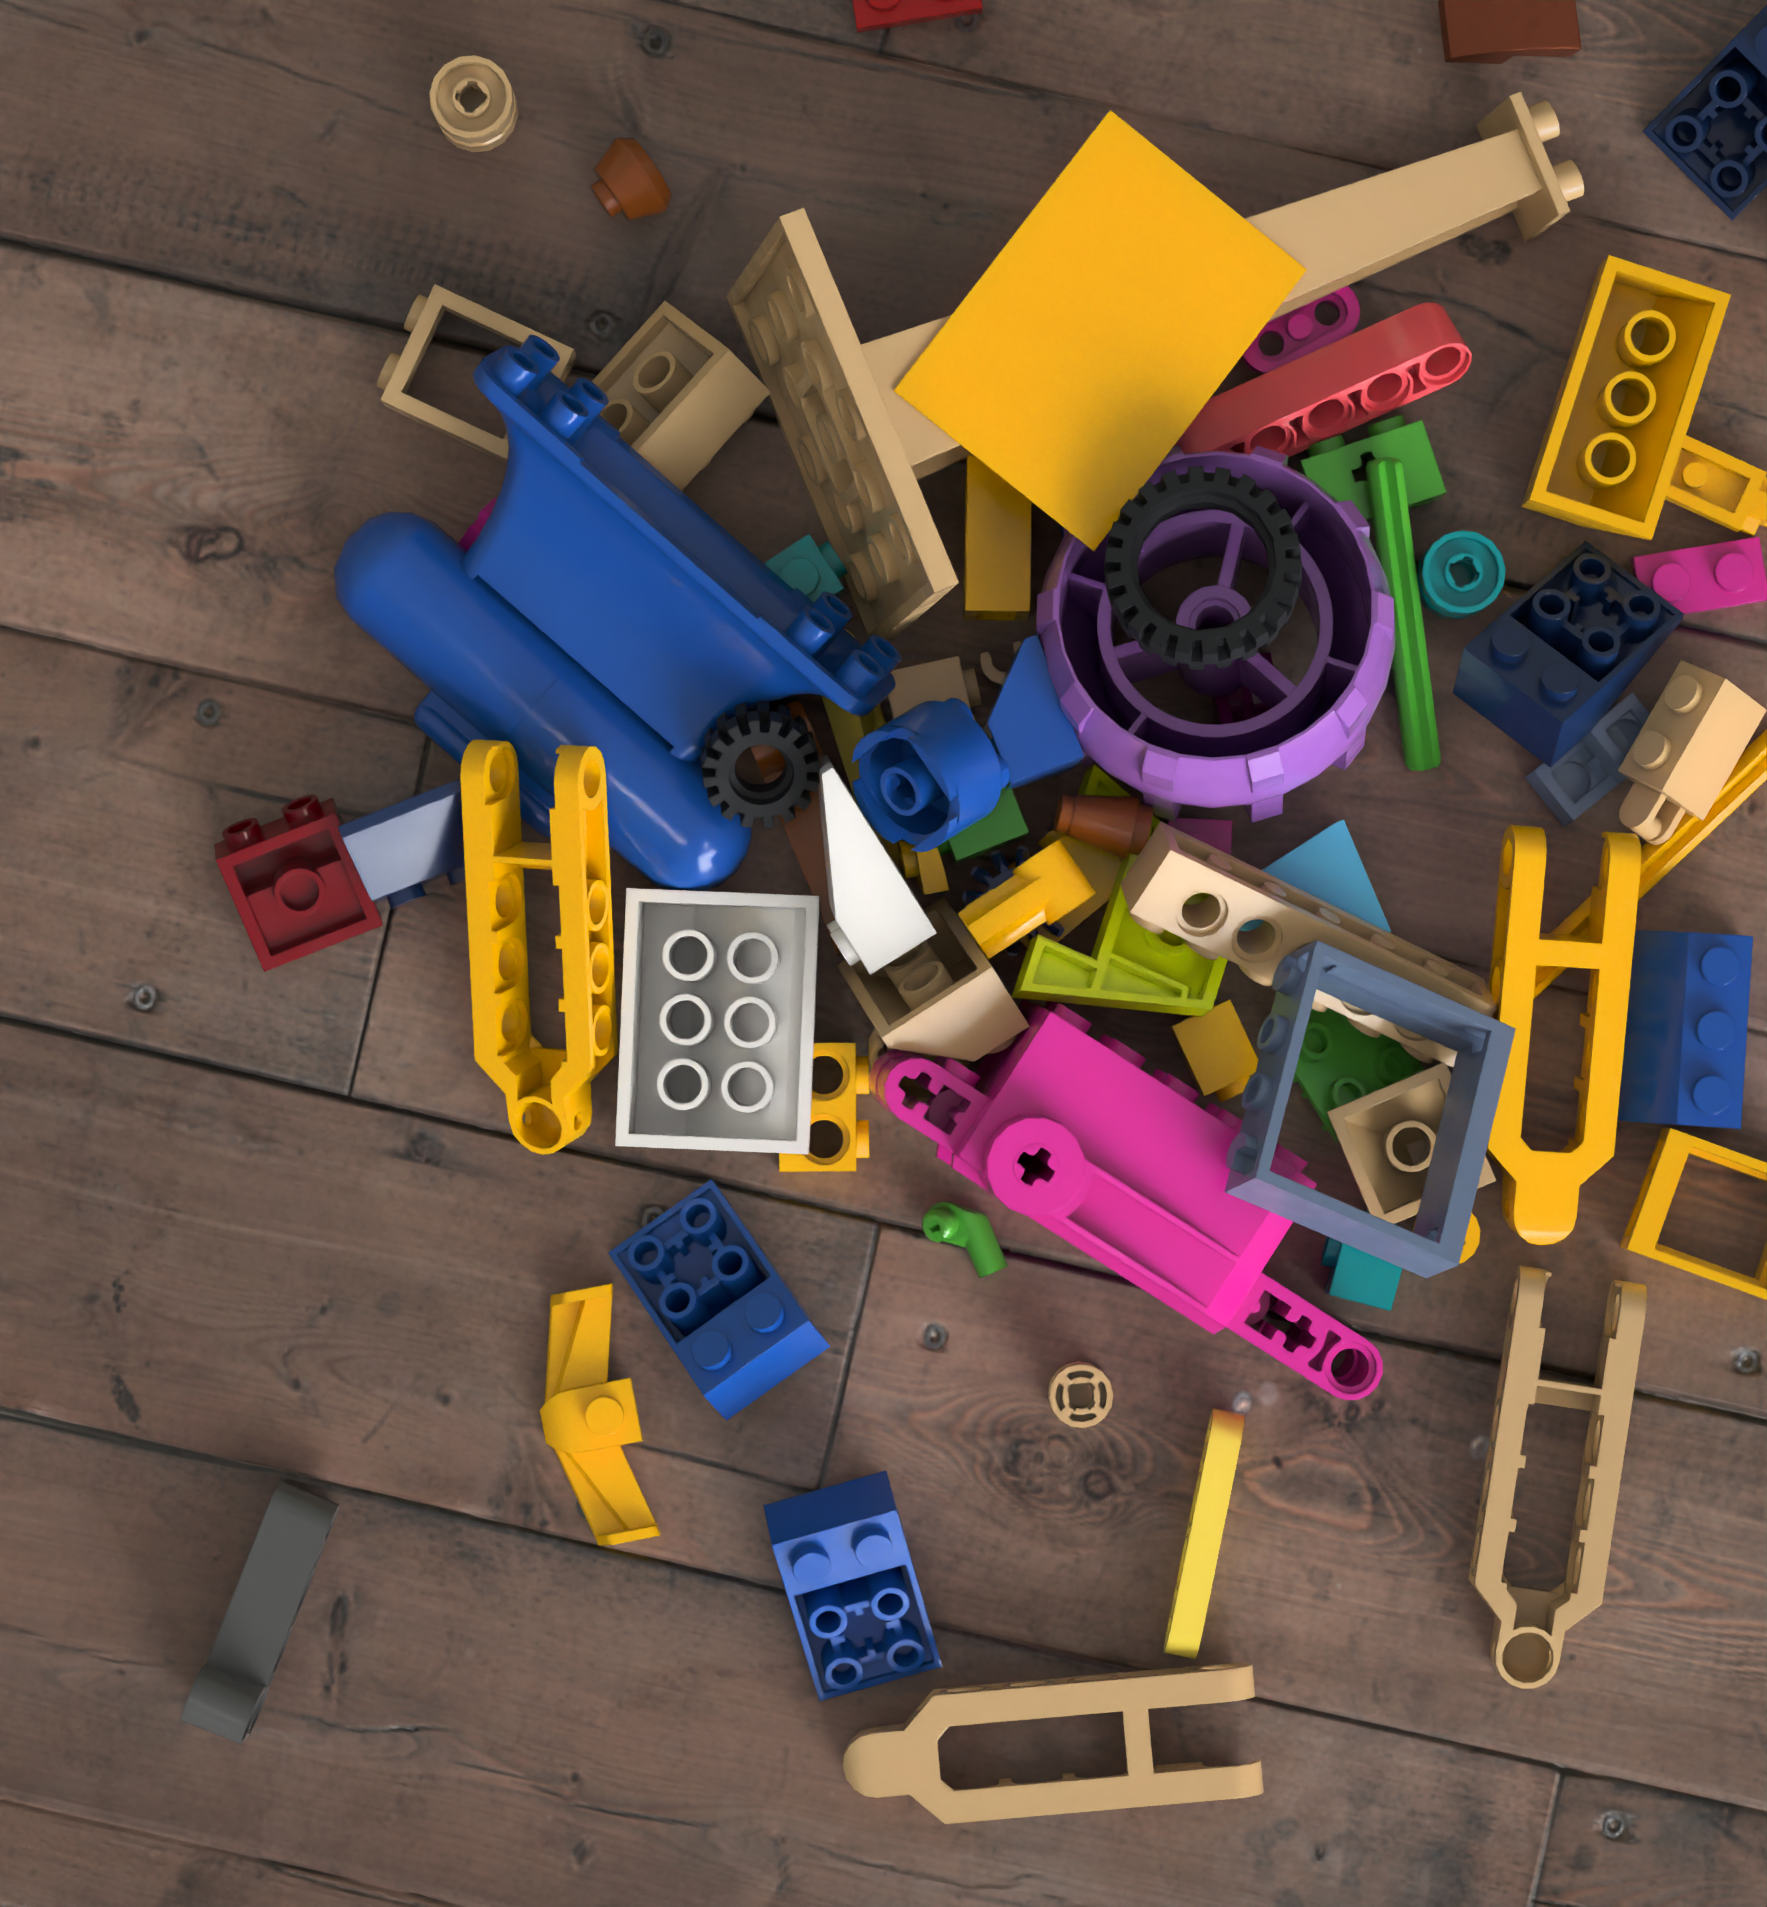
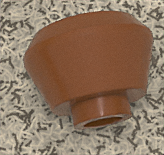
M616 138L594 167V172L599 180L592 184L590 188L595 197L611 218L621 212L628 221L665 212L669 206L672 194L661 173L634 138Z

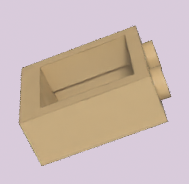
M434 284L429 297L427 298L419 294L408 313L404 329L411 332V335L401 356L392 352L383 366L377 381V387L385 390L380 400L386 408L507 464L509 450L507 432L504 439H501L406 395L444 312H450L520 346L529 335L542 338L559 354L560 360L551 372L563 383L566 382L576 361L577 355L575 350Z

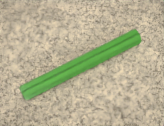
M1383 457L1369 461L1366 465L1377 556L1388 579L1391 597L1394 598L1395 650L1392 659V670L1404 762L1412 771H1423L1440 765V748L1403 464L1397 457Z

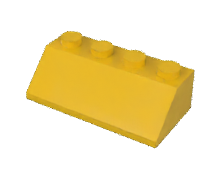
M1611 255L1604 259L1599 265L1521 507L1582 527L1652 540L1731 294Z

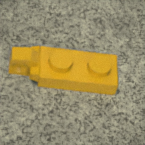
M1686 435L1665 500L1737 533L1741 531L1754 536L1759 525L1767 528V472Z

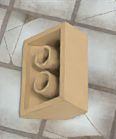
M666 301L658 307L592 381L606 394L609 400L600 415L620 432L621 439L681 491L699 471L710 463L717 451L753 415L755 409L771 393L730 349Z
M945 897L924 909L937 933L871 975L861 960L851 967L846 960L837 965L887 1048L975 1062L986 1054H995L1006 1049L1014 1042L1018 1033L1029 1027V1024L995 970Z

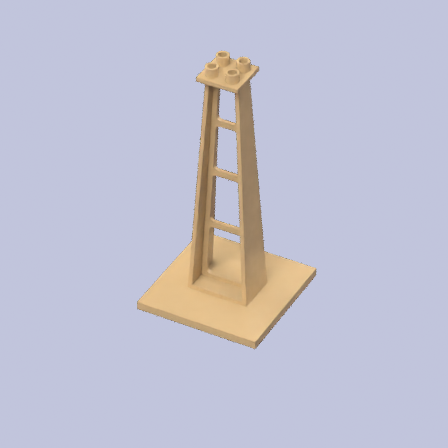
M1518 92L1506 98L1476 125L1482 141L1245 218L1251 225L1307 269L1269 321L1510 212L1514 215L1524 242L1536 238L1569 213L1570 208L1567 202L1584 195V183L1579 169L1572 160H1566L1554 166L1550 163L1542 142L1558 137L1560 133L1559 122L1550 103L1543 100L1527 107L1522 93ZM801 208L777 219L726 298L759 378L771 392L767 397L826 540L830 543L848 572L842 576V579L866 637L869 639L871 635L875 634L890 641L895 639L959 583L917 481L966 459L967 455L973 454L893 391L951 315L860 344L804 208Z

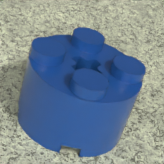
M949 698L944 702L926 701L918 704L864 736L856 745L852 757V763L859 759L860 778L853 781L852 785L855 798L865 818L883 838L893 844L902 839L907 843L915 845L911 851L926 852L934 849L989 815L998 803L1001 789L1007 786L1010 779L1007 763L995 752L988 736L973 719L970 708L965 702L957 698Z

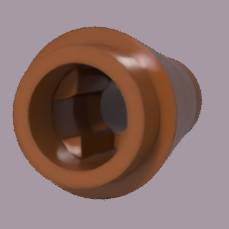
M1062 793L1056 810L1054 831L1064 833L1066 836L1124 860L1127 854L1139 856L1146 845L1151 829L1153 807L1140 804L1138 796L1077 794L1073 796Z

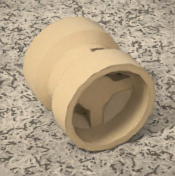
M1074 1361L1064 1364L1055 1371L1049 1381L1047 1395L1050 1406L1059 1420L1071 1427L1086 1428L1094 1426L1107 1416L1112 1407L1113 1391L1111 1383L1102 1370L1090 1362Z

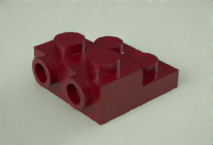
M317 795L299 797L282 808L281 811L284 817L260 826L256 818L238 821L222 832L223 841L214 844L216 862L264 972L383 926L382 916L376 902L371 901L339 832L338 826L343 825L344 822L334 798L319 802Z

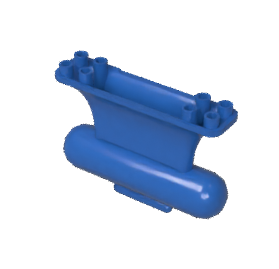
M529 335L520 348L511 345L503 346L484 357L473 372L474 383L502 416L506 426L509 450L507 468L500 493L489 518L469 550L464 549L435 522L413 512H387L369 518L350 534L334 567L336 598L356 625L430 689L429 693L415 710V724L457 763L461 765L464 751L473 739L509 741L513 745L517 754L519 769L521 819L538 834L544 837H551L549 809L555 807L554 772L559 754H556V749L560 745L596 746L603 755L606 769L609 847L651 884L661 889L707 891L717 888L739 869L749 850L752 828L741 826L740 815L737 814L729 821L721 815L720 804L713 807L708 799L707 788H704L700 758L701 747H705L704 736L708 728L710 727L716 731V718L723 712H726L730 719L736 716V705L746 702L747 710L751 712L757 710V701H768L771 703L796 694L810 693L824 696L853 715H868L895 688L896 682L891 672L901 661V655L889 641L881 636L873 634L862 645L848 633L844 627L853 615L849 607L837 596L829 592H822L816 601L813 602L798 588L792 589L620 438V432L600 415L609 400L597 385L585 378H578L569 388L555 376L551 370L560 360L559 354L542 338Z

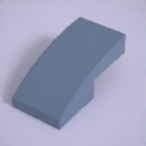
M1633 692L1607 711L1591 732L1551 768L1543 762L1525 776L1526 780L1563 827L1574 821L1618 784L1627 779V777L1618 772V769L1650 715Z

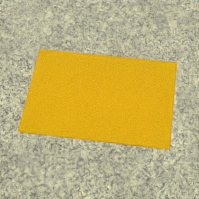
M1110 110L893 391L1092 551H1095L1111 530L1113 522H1117L1120 510L1128 499L1133 501L1138 494V490L1145 485L1307 269Z

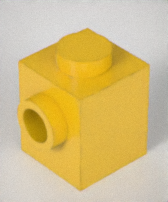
M1230 999L1214 1005L1213 1009L1203 1017L1191 1016L1169 1026L1201 1096H1207L1215 1092L1219 1102H1223L1243 1093L1250 1075L1256 1072L1259 1060Z

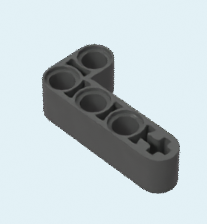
M282 1481L278 1483L207 1663L200 1669L181 1716L182 1722L238 1744H242L249 1737L332 1530L340 1504Z

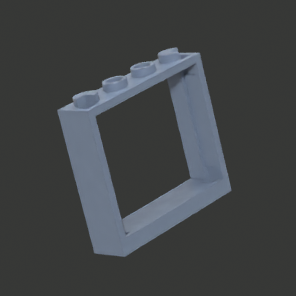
M1315 940L1283 957L1275 970L1272 988L1276 991L1272 1011L1263 1022L1257 1037V1047L1261 1050L1256 1072L1247 1082L1242 1095L1241 1105L1246 1109L1240 1133L1232 1141L1226 1157V1166L1230 1169L1225 1193L1419 1276L1429 1278L1459 1265L1516 1028ZM1316 989L1457 1051L1413 1232L1270 1171Z

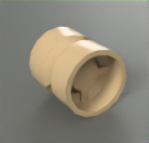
M476 55L458 57L444 64L433 79L429 95L431 110L445 138L457 148L470 152L490 151L503 144L514 131L518 118L517 99L504 71L493 61Z

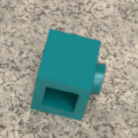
M808 534L764 563L792 589L798 588L813 602L816 601L822 592H829L838 598L844 595V587L839 578L848 572L828 541L817 547Z
M1327 1236L1320 1262L1321 1266L1330 1268L1324 1292L1332 1296L1391 1311L1402 1268Z

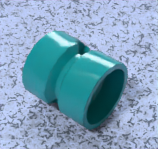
M1460 530L1445 534L1423 553L1416 565L1420 601L1428 611L1442 619L1458 621L1475 616L1497 598L1504 586L1506 569L1501 552L1490 539L1478 532Z

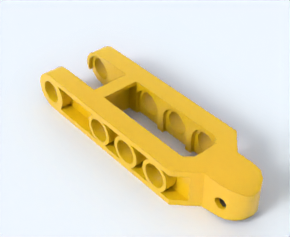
M473 739L467 745L463 754L460 782L474 1058L477 1064L505 1093L509 1123L513 1135L520 1144L535 1153L542 1155L552 1154L582 1136L590 1126L592 1118L591 1081L618 1054L605 762L601 751L596 746L560 745L556 749V754H559L554 772L555 807L549 809L551 843L522 842L519 769L515 749L509 741ZM523 868L552 870L553 885L559 886L561 933L555 936L556 949H562L564 996L558 999L559 1011L565 1012L566 1049L543 1047L531 1034ZM524 1112H525V1123H523V1120H522Z
M1509 825L1504 833L1500 854L1488 988L1497 1006L1491 1018L1514 1027L1516 1030L1486 1153L1503 1172L1501 1201L1503 1218L1508 1227L1528 1243L1548 1245L1565 1239L1573 1230L1577 1218L1579 1186L1614 1157L1641 873V844L1637 834L1602 832L1601 837L1605 838L1601 855L1599 885L1592 886L1588 935L1574 936L1540 933L1547 853L1544 829L1542 827ZM1537 965L1591 969L1587 1013L1580 1012L1579 1025L1585 1028L1581 1076L1574 1075L1573 1088L1579 1091L1575 1139L1569 1138L1568 1145L1560 1152L1531 1150L1521 1138Z

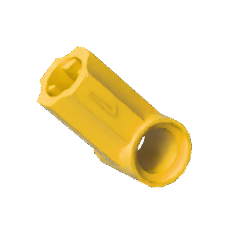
M1061 839L1012 871L1013 877L995 889L992 888L957 913L988 960L1046 922L1048 926L1096 894V891Z

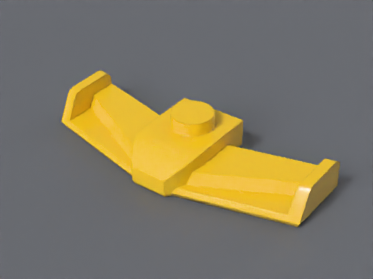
M613 1283L551 1295L545 1404L540 1409L546 1444L554 1448L598 1545H614L661 1535L659 1526L621 1448V1445L643 1441L632 1378L608 1381Z

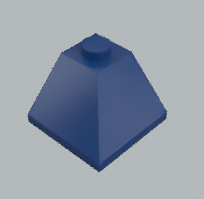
M1037 634L1025 638L1013 655L983 727V731L991 741L995 752L1005 760L1009 767L1010 779L1007 786L1004 787L1005 790L1070 771L1084 757L1074 728L1060 708V700L1048 672L1046 656Z

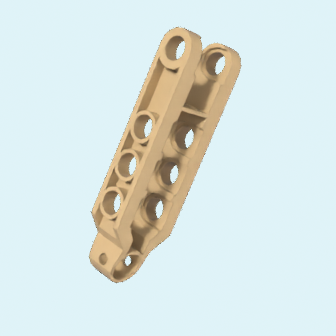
M1519 1265L1515 1273L1510 1298L1468 1580L1495 1615L1490 1644V1659L1495 1670L1510 1685L1521 1689H1533L1546 1684L1555 1675L1560 1663L1565 1631L1602 1605L1646 1314L1647 1287L1645 1284L1619 1280L1612 1281L1606 1303L1594 1386L1539 1377L1546 1330L1541 1325V1315L1547 1280L1551 1277L1552 1272L1548 1269ZM1534 1403L1590 1411L1565 1580L1550 1592L1512 1586L1503 1574L1508 1536L1510 1532H1515L1517 1519L1513 1517L1516 1479L1519 1468L1525 1469L1526 1455L1522 1452L1526 1414L1529 1404L1534 1405Z
M1220 1663L935 1688L931 1690L905 1723L870 1727L854 1735L844 1750L843 1769L847 1781L860 1794L876 1798L911 1795L944 1824L1237 1799L1260 1795L1264 1790L1261 1760L1254 1759V1762L1248 1764L1215 1767L1204 1766L1202 1761L1153 1766L1148 1709L1223 1703L1254 1698L1253 1666L1251 1663ZM1122 1711L1127 1768L1124 1774L1080 1778L1075 1776V1772L1063 1773L1062 1779L1034 1783H1013L1011 1778L998 1779L999 1784L994 1786L952 1789L941 1780L938 1739L950 1726Z

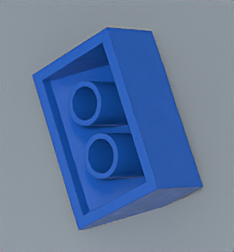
M1635 930L1617 1121L1741 1129L1753 936Z

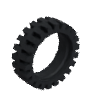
M1203 466L1188 467V473L1177 475L1176 470L1163 474L1161 482L1155 485L1151 482L1145 484L1138 490L1137 497L1133 501L1128 499L1120 510L1117 522H1113L1108 537L1104 564L1105 585L1114 615L1118 617L1122 629L1129 638L1134 637L1138 641L1139 647L1149 655L1156 653L1162 657L1163 662L1173 666H1177L1178 662L1186 663L1189 669L1204 670V665L1216 664L1217 669L1229 667L1232 665V660L1242 658L1244 662L1255 656L1258 648L1262 645L1267 647L1277 638L1280 628L1286 626L1291 617L1294 605L1297 602L1302 576V559L1298 535L1294 531L1292 520L1286 509L1279 507L1277 498L1267 488L1264 491L1257 488L1256 480L1244 474L1240 479L1231 476L1230 469L1216 467L1215 473L1204 472ZM1209 507L1233 513L1254 529L1266 549L1269 574L1262 596L1246 615L1224 627L1197 630L1174 624L1152 608L1140 588L1137 564L1143 543L1160 522L1182 510Z

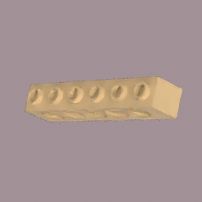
M1161 821L1121 882L1130 911L1129 914L1140 926L1157 934L1163 933L1165 929L1183 938L1193 951L1207 959L1217 960L1221 956L1239 965V968L1245 975L1264 986L1272 985L1275 970L1283 957L1318 940L1489 1017H1492L1497 1009L1484 978ZM1194 894H1210L1206 900L1199 904H1184ZM1264 920L1254 930H1239L1248 921ZM1316 989L1311 1009L1319 1012H1325L1327 1008L1346 1016L1356 1029L1370 1037L1378 1038L1382 1033L1400 1042L1401 1046L1410 1055L1422 1062L1432 1063L1436 1059L1442 1063L1446 1062L1452 1068L1454 1067L1457 1051Z

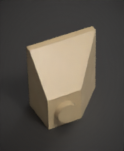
M1446 1062L1326 1112L1369 1214L1395 1224L1418 1214L1452 1076ZM1486 1155L1477 1189L1496 1181Z

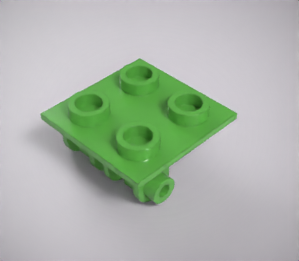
M1327 1008L1325 1012L1311 1009L1293 1083H1299L1304 1091L1301 1093L1303 1099H1309L1324 1123L1321 1128L1324 1132L1328 1130L1333 1140L1337 1142L1338 1139L1327 1116V1111L1422 1072L1424 1068L1418 1059L1410 1055L1401 1046L1400 1042L1382 1033L1378 1038L1370 1037L1356 1029L1346 1016Z

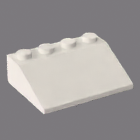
M626 888L615 1146L809 1154L820 896Z

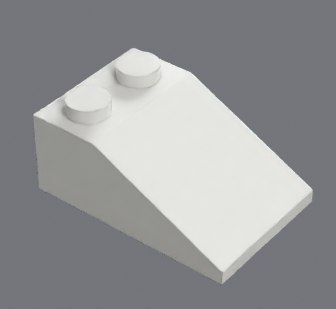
M825 755L818 759L820 772H818V793L828 898L835 920L827 924V927L831 932V937L850 967L861 960L871 975L937 932L832 762Z

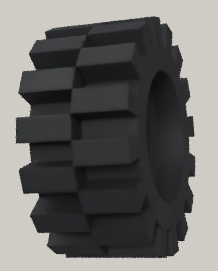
M757 701V711L748 712L746 702L736 705V716L730 719L726 712H723L716 718V731L709 727L704 736L705 747H701L700 758L704 788H707L708 799L713 807L720 804L721 815L729 821L732 820L735 814L740 815V823L744 827L752 828L754 818H762L763 829L775 827L773 817L780 814L785 823H788L795 819L794 807L798 805L805 811L811 803L810 791L816 793L818 789V772H820L813 733H808L807 724L800 715L793 720L790 708L779 704L776 712L769 710L768 701ZM754 745H769L776 748L786 761L783 772L777 779L766 784H751L744 781L737 774L735 763L738 756L745 749Z

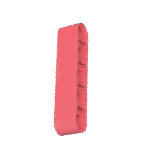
M1422 303L1210 398L1174 446L1179 445L1183 453L1220 450L1251 454L1256 446H1260L1291 457L1308 449L1310 445L1333 438L1452 384L1460 379L1468 370L1472 362V353L1444 307L1437 303Z

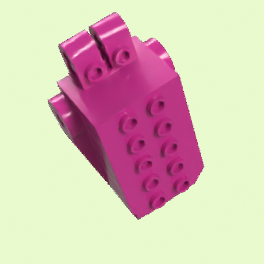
M1022 999L1018 1009L1029 1024V1027L1018 1033L1014 1042L1006 1049L995 1054H987L975 1073L949 1057L937 1056L932 1062L916 1052L899 1049L886 1052L875 1061L869 1074V1088L874 1099L887 1111L937 1142V1158L967 1177L973 1184L1007 1208L1035 1220L1213 1335L1227 1327L1333 1396L1343 1400H1359L1370 1395L1379 1385L1383 1374V1361L1378 1349L1371 1342L1262 1273L1263 1268L1293 1221L1225 1193L1230 1169L1226 1166V1157L1232 1141L1240 1133L1243 1121L1211 1102L1203 1110L1194 1104L1200 1093L1169 1073L1166 1074L1156 1068L1150 1076L1140 1069L1146 1058L1118 1040L1112 1039L1105 1034H1102L1098 1041L1091 1038L1086 1033L1092 1024L1072 1010L1052 1001H1048L1044 1008ZM904 1076L913 1079L917 1084L933 1093L928 1099L927 1104L898 1087L900 1080ZM1277 1143L1270 1171L1314 1189L1317 1183L1302 1174L1307 1162ZM1268 1309L1273 1310L1291 1322L1290 1328L1285 1333L1262 1319L1267 1314ZM1346 1349L1343 1363L1339 1368L1331 1371L1334 1357L1340 1351Z

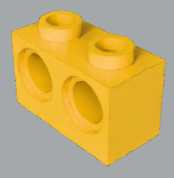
M814 1043L813 1059L819 1056H829L837 1060L843 1070V1080L838 1089L832 1093L820 1094L812 1090L810 1126L819 1120H829L837 1124L843 1133L841 1149L835 1155L827 1158L818 1157L811 1153L810 1150L809 1154L779 1153V1172L856 1171V1158H869V1120H856V1094H869V1056H856V1043Z

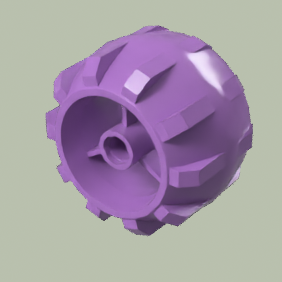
M1176 445L1173 446L1145 484L1151 482L1155 485L1161 482L1163 474L1176 470L1177 475L1188 473V467L1203 466L1204 472L1215 473L1216 467L1230 469L1231 476L1240 479L1244 474L1256 480L1257 488L1262 491L1267 488L1277 498L1279 507L1286 509L1292 520L1294 531L1298 535L1301 550L1302 576L1298 595L1310 613L1318 642L1309 670L1297 687L1258 652L1255 656L1244 662L1242 658L1232 660V665L1229 667L1217 669L1216 664L1204 665V670L1189 669L1186 663L1178 662L1177 666H1173L1163 662L1162 657L1156 653L1149 655L1139 647L1137 640L1113 647L1115 630L1119 619L1114 615L1110 605L1104 574L1105 552L1110 531L1095 551H1092L1064 528V538L1045 574L1041 594L1037 595L1036 634L1046 656L1048 672L1060 700V708L1072 724L1084 754L1079 763L1082 767L1097 762L1110 775L1142 792L1143 804L1153 807V815L1175 822L1183 804L1209 808L1244 805L1251 823L1282 814L1283 795L1317 777L1330 765L1343 770L1347 769L1365 744L1366 726L1370 722L1386 689L1395 650L1394 598L1391 597L1388 579L1369 540L1370 525L1351 500L1338 502L1317 482L1287 466L1288 455L1264 447L1256 446L1251 454L1220 450L1183 453L1180 446ZM1209 507L1182 510L1160 522L1143 543L1137 564L1139 585L1141 586L1145 581L1162 570L1181 562L1199 558L1223 557L1218 584L1202 587L1189 594L1180 605L1176 624L1197 630L1224 627L1246 615L1251 609L1247 600L1235 591L1242 560L1269 570L1266 549L1254 529L1233 513ZM1179 670L1184 682L1197 693L1210 697L1226 696L1244 685L1266 704L1270 710L1256 717L1236 723L1220 725L1194 723L1176 718L1158 709L1143 698L1132 686V683Z

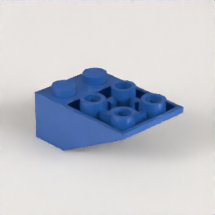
M712 1179L608 1252L703 1396L726 1421L830 1347L798 1298Z
M887 1470L763 1505L772 1548L819 1701L942 1667Z

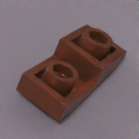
M1575 0L1438 1L1445 62L1503 64L1513 55L1571 57L1582 49Z

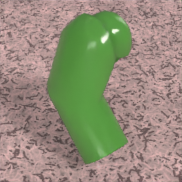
M952 1201L934 1204L925 1213L922 1220V1228L926 1237L937 1243L944 1241L967 1248L979 1278L1008 1266L990 1221L982 1211Z

